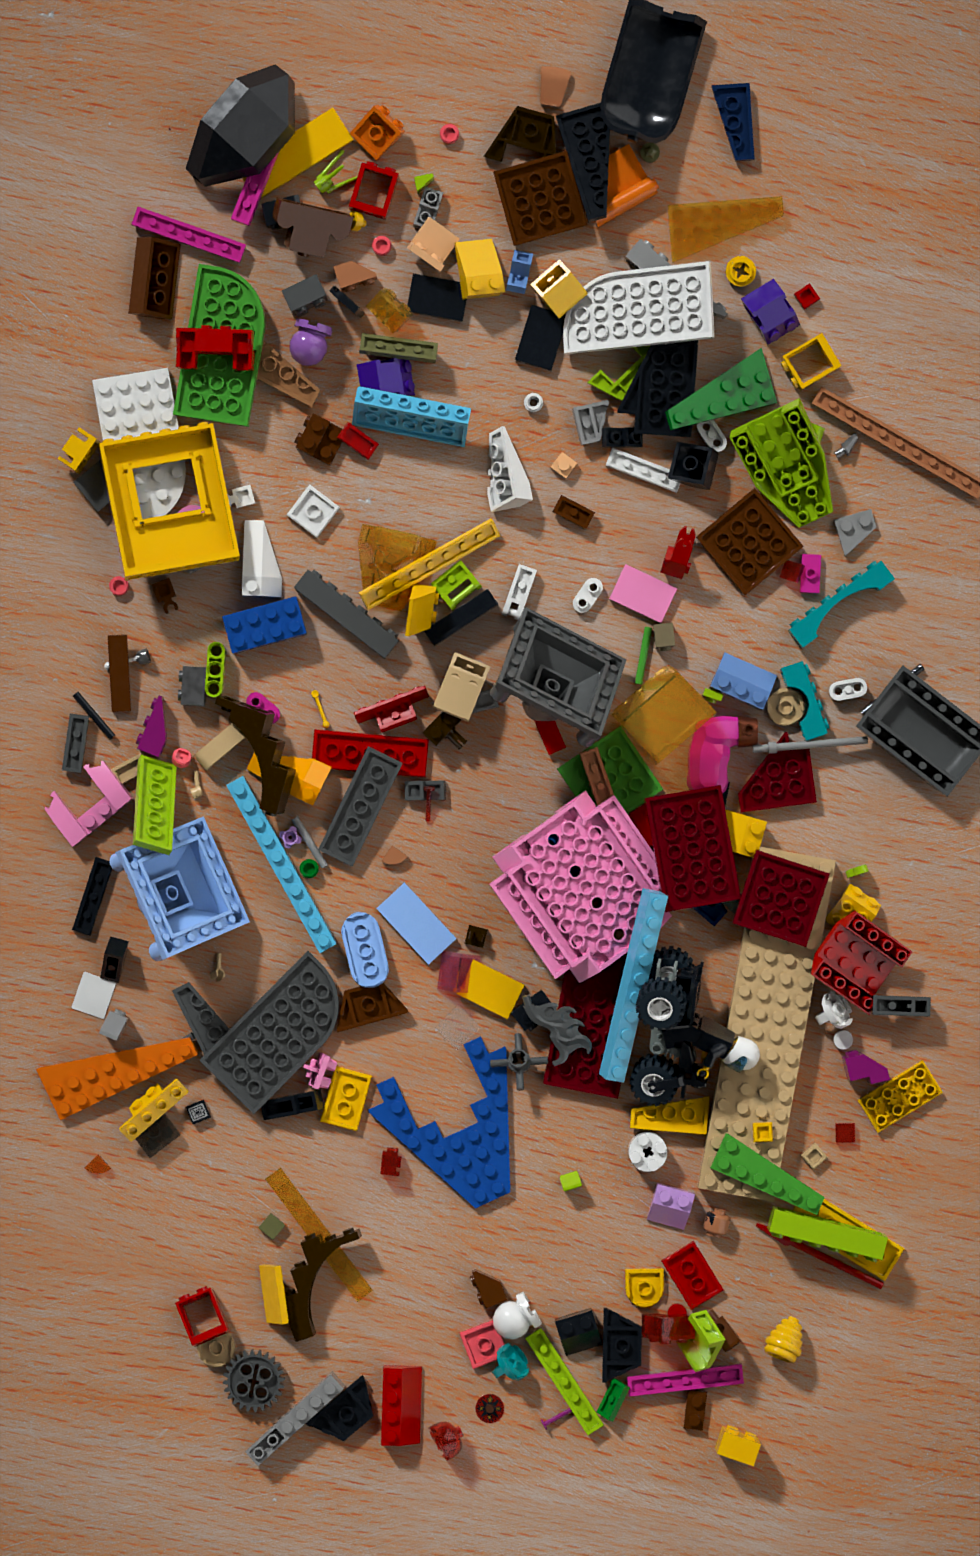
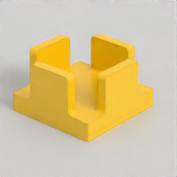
M79 427L77 431L88 439L84 442L75 435H71L62 448L67 455L73 458V461L70 463L61 456L58 457L59 461L78 474L81 473L98 448L99 443H101L97 438Z

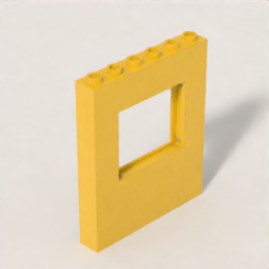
M201 422L194 427L184 425L178 427L177 430L162 429L159 433L144 432L137 437L127 435L121 437L120 440L105 439L102 443H99L125 581L239 561L240 554L213 423ZM191 459L201 509L142 519L132 469Z

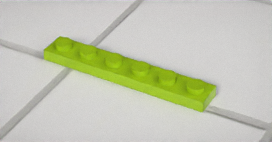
M542 1327L526 1336L525 1339L586 1434L590 1435L604 1425Z

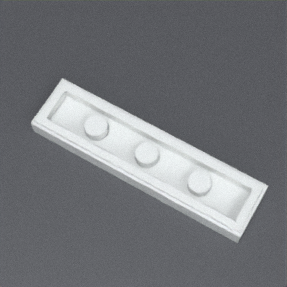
M612 448L605 465L677 493L681 484L668 479L670 469Z

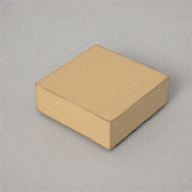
M816 1143L812 1144L801 1154L813 1170L828 1158Z

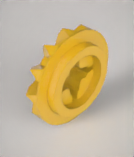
M734 257L726 266V277L734 286L743 287L749 285L756 276L755 264L748 257ZM743 264H744V265H745V266H744V272H745L746 274H745V275L742 274V275L737 279V273H738V272L735 271V269H736V268H737V269H740V268L743 266Z

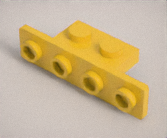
M178 1079L172 1081L164 1089L158 1083L150 1087L140 1099H136L129 1107L133 1116L119 1128L120 1132L132 1142L189 1092L188 1089Z

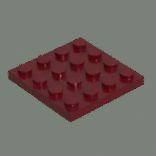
M756 850L732 923L806 947L830 873Z

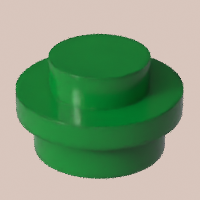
M306 859L300 864V873L305 878H313L317 875L319 866L316 861Z

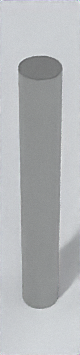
M297 816L292 819L293 824L321 869L327 866V862L299 817Z

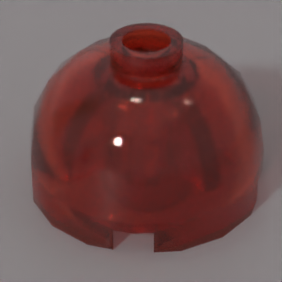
M442 1421L428 1427L438 1450L443 1451L444 1454L442 1456L446 1461L459 1454L463 1445L461 1437L464 1436L459 1426L454 1427L452 1423Z

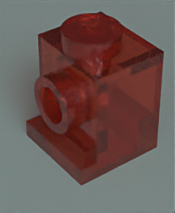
M387 1147V1150H383L380 1174L400 1176V1171H396L397 1168L401 1167L402 1156H398L399 1148Z

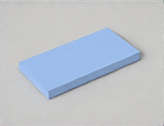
M405 882L376 908L428 965L457 939Z

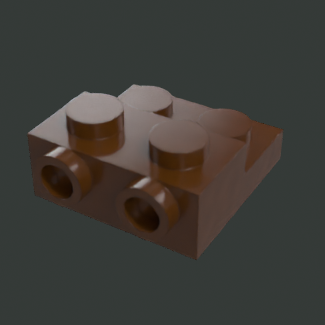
M313 413L312 416L308 415L304 421L303 426L306 428L303 434L299 432L294 441L297 444L296 449L331 466L342 444L337 439L342 428Z

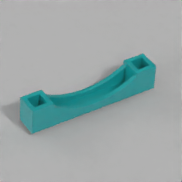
M873 561L866 567L868 571L864 574L857 573L851 578L852 583L848 586L844 583L835 590L837 594L832 598L828 595L821 600L820 603L822 605L815 609L813 606L805 612L806 617L800 621L797 618L789 624L791 628L788 632L801 649L818 637L816 632L821 621L839 601L862 590L876 589L879 591L895 579L882 561L878 563Z

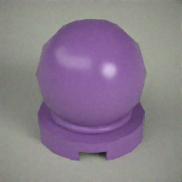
M297 318L294 326L299 331L290 340L292 358L303 366L316 365L323 360L327 352L325 337H331L332 328L320 323L317 326L308 324L309 320Z

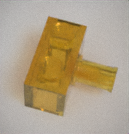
M384 288L376 294L366 307L392 333H395L413 314L405 303H401L396 298L397 295L394 291Z

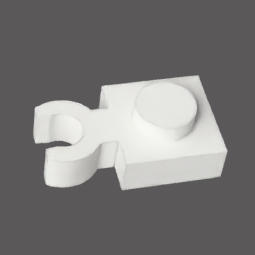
M251 485L232 489L233 495H228L230 507L232 504H236L238 509L255 504Z

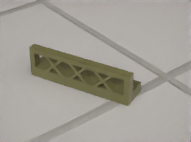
M362 333L359 354L436 363L438 343Z

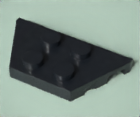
M606 1307L603 1308L602 1383H606L610 1379L641 1366L642 1326Z
M363 1374L315 1414L306 1425L345 1441L369 1421L374 1414Z

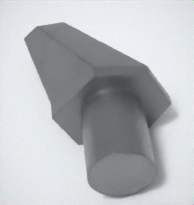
M856 432L841 444L842 448L834 452L837 458L845 454L849 457L858 441Z

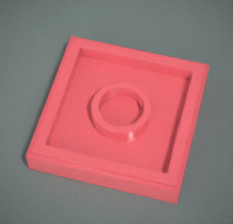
M493 1320L459 1332L473 1369L496 1361L498 1349L505 1345L502 1336L495 1331Z

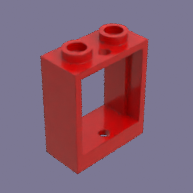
M362 162L349 203V209L386 220L399 179V173H396V169L391 167L383 169L377 167L378 164L374 162ZM365 170L392 178L383 208L356 201Z
M207 1286L196 1290L197 1293L192 1296L186 1294L179 1297V1301L175 1303L190 1342L194 1347L230 1332L215 1292L212 1288H207ZM210 1296L221 1325L195 1335L184 1307Z

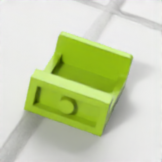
M707 1310L690 1314L688 1319L692 1324V1328L686 1338L677 1341V1345L695 1372L711 1368L726 1340Z

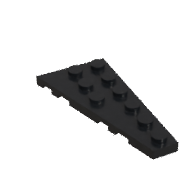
M601 103L556 115L588 223L607 217L610 129L603 121L600 109Z

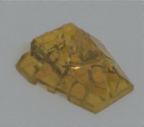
M362 524L358 548L363 590L435 550L437 541L416 534ZM413 586L377 606L402 611L411 596Z

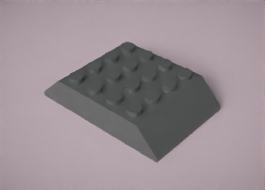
M902 665L856 725L875 744L947 797L980 755V724L904 665Z

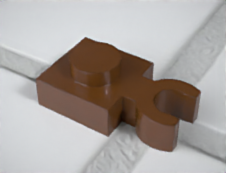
M170 578L152 584L158 603L163 601L165 603L163 606L164 612L169 614L167 609L169 605H174L177 611L178 605L172 601V598L176 597V593Z

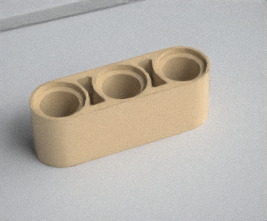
M232 723L198 751L194 757L207 771L241 743L246 736Z

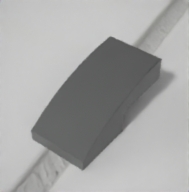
M405 781V800H446V781Z

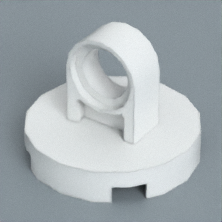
M835 991L825 994L822 998L823 1011L815 1016L818 1024L822 1025L830 1021L831 1024L840 1029L849 1026L853 1018H850L849 1015L852 1010L848 1001L841 995L838 996Z

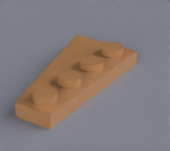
M263 340L257 379L313 407L321 390Z

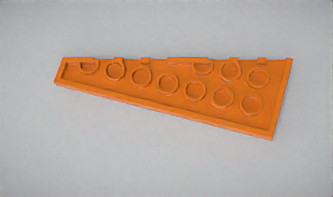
M191 1037L44 1066L36 1069L59 1119L62 1120L178 1065L199 1053Z

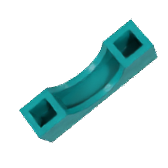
M801 661L781 668L780 672L785 686L799 690L807 700V713L803 720L798 723L804 741L828 734L829 724L826 718H822L821 711H823L820 700H816L814 693H817L814 682L810 683L808 675H811L808 664H804Z

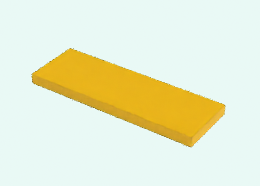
M334 108L329 109L295 131V134L279 151L261 199L354 141Z
M826 1199L823 1200L817 1215L797 1206L793 1208V1211L876 1231ZM888 1238L883 1260L877 1259V1262L866 1260L864 1255L860 1254L858 1257L847 1255L844 1250H840L839 1253L885 1281L905 1248Z

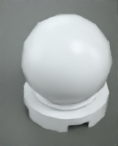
M524 1292L516 1295V1302L508 1301L502 1303L493 1315L495 1331L506 1339L513 1340L522 1337L528 1331L530 1325L537 1328L542 1323L537 1312L530 1310L528 1303L530 1301Z

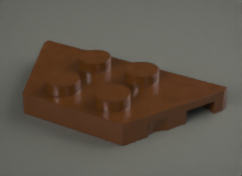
M384 982L374 988L359 986L344 991L337 1033L406 1014L409 1011Z

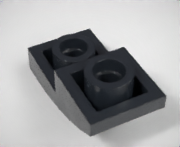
M631 427L602 428V447H643V434H635L634 428Z

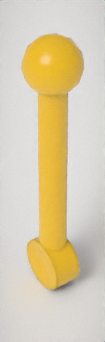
M313 690L311 695L313 698H315L320 715L322 717V726L324 728H328L330 726V723L326 720L320 700L318 698L319 692L317 690Z

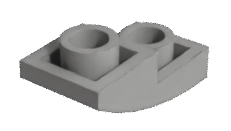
M425 187L413 223L414 227L421 228L428 217H431L433 220L436 219L443 192Z

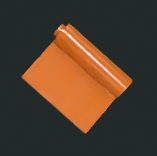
M629 144L609 155L607 217L594 221L598 228L658 194L657 189H659L656 180L647 177Z

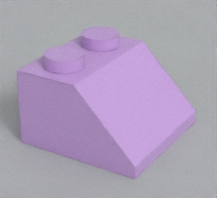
M657 1182L647 1220L684 1230L695 1197L694 1192Z

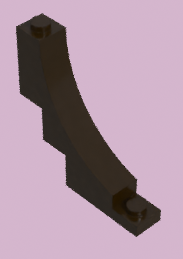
M218 696L215 704L221 706L222 710L231 712L229 720L246 736L258 759L262 777V796L259 809L266 811L265 814L270 816L283 814L296 769L280 764L285 741L269 736L275 714L228 696Z

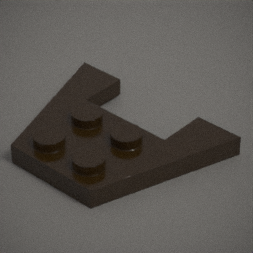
M517 106L483 157L502 162L507 144L543 153V157L556 154L554 116Z

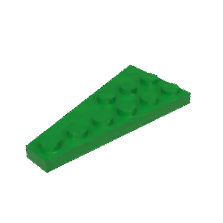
M762 348L666 411L670 430L776 404L777 400Z

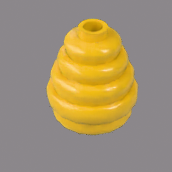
M789 1316L788 1319H782L781 1324H777L776 1328L771 1330L770 1336L766 1337L765 1353L781 1361L795 1363L797 1357L801 1355L800 1348L802 1347V1326L799 1324L800 1320Z

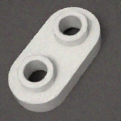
M714 420L697 424V431L708 447L713 448L717 452L725 449L727 439ZM708 424L710 429L704 430L703 425ZM719 440L720 446H715L713 441Z
M588 579L573 600V608L577 612H588L600 596L603 585L599 579ZM591 584H595L597 586V589L595 591L590 590ZM580 600L586 601V605L584 607H581L579 605Z
M861 678L838 681L829 687V695L835 701L861 697L867 691V684ZM855 684L860 685L859 691L854 690ZM836 688L842 690L840 695L835 694Z

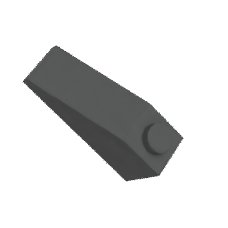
M873 995L872 1015L930 1016L931 997Z

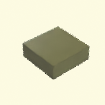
M270 1213L258 1228L274 1240L285 1224Z

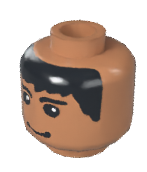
M715 1208L714 1211L707 1212L703 1228L707 1231V1235L721 1238L722 1235L727 1234L731 1219L726 1215L725 1210Z

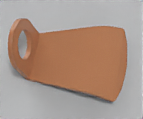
M552 66L541 67L540 104L555 107L561 106L572 73L571 71Z

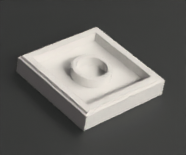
M309 484L287 513V516L318 538L340 507Z

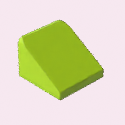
M432 173L414 177L417 194L434 180Z
M577 1171L560 1176L563 1191L582 1186Z

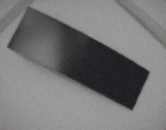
M321 1089L269 1099L261 1107L263 1120L323 1109Z

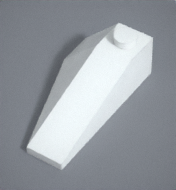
M502 426L489 433L491 469H488V476H491L490 487H487V495L491 512L521 507L533 500L529 480L506 428Z
M245 520L242 596L282 598V577L264 520Z

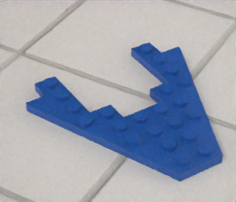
M481 1036L463 1044L487 1097L470 1104L478 1121L477 1123L443 1138L436 1121L417 1128L394 1077L376 1084L384 1102L368 1109L373 1117L474 1208H478L510 1193L507 1067L490 1066V1060L507 1059L506 1047L504 1046L488 1053Z

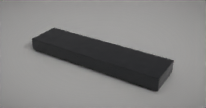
M95 857L72 930L91 936L112 872L110 861Z

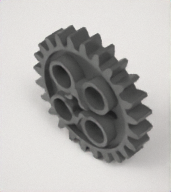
M251 1349L248 1355L246 1350H244L243 1357L237 1354V1361L234 1359L230 1360L233 1366H226V1369L230 1372L223 1374L224 1377L228 1378L223 1381V1384L228 1385L224 1392L230 1391L227 1398L234 1397L233 1405L239 1402V1409L246 1406L248 1412L253 1407L254 1412H257L258 1407H260L264 1411L265 1404L271 1408V1400L277 1403L276 1395H282V1392L278 1389L285 1387V1385L280 1383L285 1380V1377L280 1376L284 1369L278 1370L281 1363L274 1364L275 1356L269 1359V1352L263 1356L261 1349L258 1351V1354H255L254 1349ZM245 1364L250 1365L252 1372L245 1374L242 1372L241 1367ZM259 1364L256 1380L259 1382H256L254 1386L253 1397H249L252 1381L249 1379H252L254 1375L255 1365ZM264 1368L268 1369L271 1373L267 1378L262 1377L260 1371ZM241 1383L246 1384L248 1391L245 1393L240 1392L238 1385ZM259 1387H263L266 1389L267 1394L261 1397L257 1394L256 1390Z

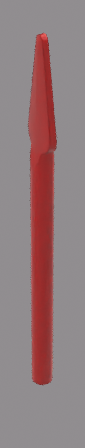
M759 1223L756 1224L757 1228L785 1246L791 1245L879 1289H882L884 1282L804 1243L791 1241L788 1236L783 1235V1238L774 1237L767 1229V1226Z

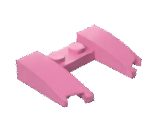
M101 761V766L93 768L90 767V764L83 766L105 797L77 819L56 791H53L50 795L53 797L50 807H45L47 814L72 847L80 843L134 799L104 761Z

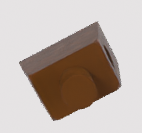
M713 1309L708 1312L717 1326L719 1324L723 1326L724 1331L722 1335L726 1340L722 1345V1349L725 1352L730 1351L742 1340L724 1316L719 1318Z

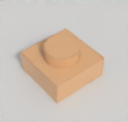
M561 452L552 464L551 469L566 479L577 465V462Z

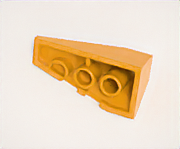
M254 752L247 770L261 777L260 766ZM282 756L280 764L296 769L290 795L314 805L332 767L312 758Z

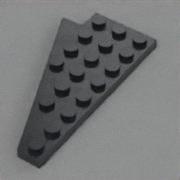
M698 340L650 345L617 410V413L635 414V434L677 437L692 436V425L670 430L665 412L695 392Z

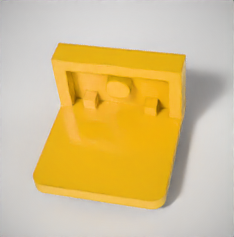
M849 884L840 900L827 915L826 921L834 926L836 922L856 911L872 922L881 905L876 899L863 893L860 888Z

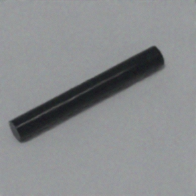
M79 691L73 695L74 699L108 739L111 740L115 736L113 731Z

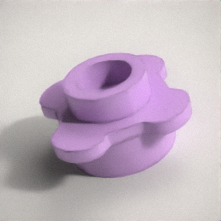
M291 826L287 831H281L279 837L284 841V847L288 849L302 841V838L297 834V828Z

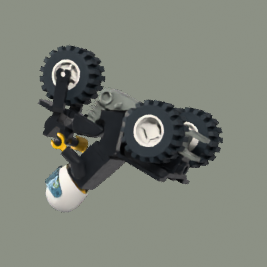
M669 946V949L661 947V951L658 949L655 951L648 983L645 982L642 989H640L636 1002V1013H639V1020L643 1019L645 1026L647 1024L650 1025V1050L654 1056L646 1054V1058L642 1056L639 1062L635 1063L630 1078L631 1092H635L634 1097L636 1099L640 1098L641 1103L647 1102L648 1106L652 1104L660 1106V1103L663 1105L667 1104L668 1100L671 1101L674 1095H676L679 1087H682L680 1099H684L687 1085H691L694 1088L706 1087L710 1074L709 1068L713 1067L715 1060L719 1057L722 1058L721 1061L725 1063L726 1067L738 1073L755 1067L760 1058L759 1048L752 1040L740 1036L734 1039L735 1033L704 1015L701 1017L700 1014L695 1012L700 997L704 962L695 966L692 964L693 959L691 957L688 958L686 951L682 953L681 948L678 947L676 950L673 949L674 946ZM695 1047L703 1050L701 1055L702 1063H695L697 1058ZM667 1053H670L669 1060L666 1059ZM672 1054L674 1055V1060L679 1057V1064H673Z

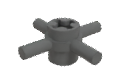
M516 1033L514 1034L515 1050L510 1053L508 1059L490 1060V1066H509L510 1070L516 1073V1089L522 1091L524 1090V1073L530 1068V1065L548 1064V1056L530 1057L522 1048V1034ZM517 1058H522V1059H521L522 1062H523L522 1065H521V1064H516V1065L514 1064V1063H517V1062H518V1059H517Z

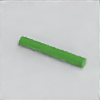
M650 627L644 628L635 684L642 685L652 632Z

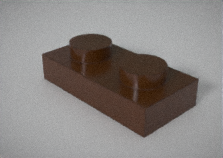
M563 495L560 496L552 511L585 530L595 514L592 510Z
M688 1390L683 1428L703 1431L707 1391Z

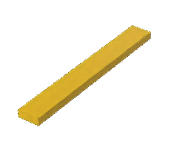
M490 518L358 592L366 609H372L500 537L498 529Z

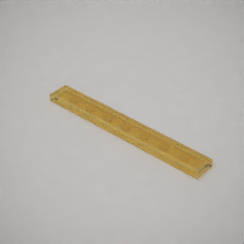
M281 1167L265 1179L307 1235L315 1232V1235L321 1234L323 1240H325L326 1236L331 1235ZM341 1246L326 1258L328 1264L357 1302L373 1291Z

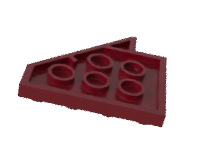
M784 732L777 743H788V732ZM810 748L768 753L738 793L740 813L816 803Z

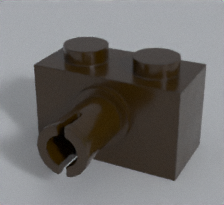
M441 712L422 732L435 746L444 738H448L460 750L463 746L457 740L464 745L467 742L455 730L462 719L445 712Z

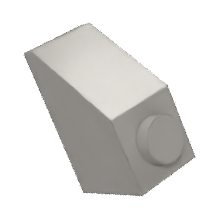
M119 1009L109 1011L99 1034L116 1041L119 1040L129 1017L125 1016L126 1012Z

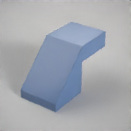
M514 250L506 291L525 294L533 253Z

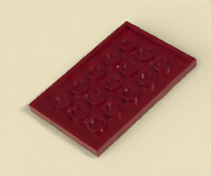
M721 785L644 798L660 889L662 893L668 896L665 912L740 899L741 895Z

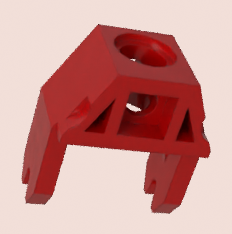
M687 526L680 529L675 546H668L660 573L679 579L683 578L684 573L688 574L691 563L688 561L696 538L694 528H692L690 533H687Z

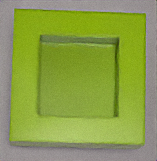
M705 688L702 696L706 697L705 701L716 704L717 701L721 702L723 694Z

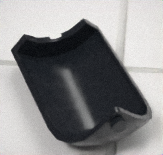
M629 0L602 92L600 106L603 121L608 128L616 133L627 136V141L638 143V140L658 143L665 140L674 131L682 112L707 24L706 20L697 15L677 11L671 14L663 11L664 7L655 5L647 0Z

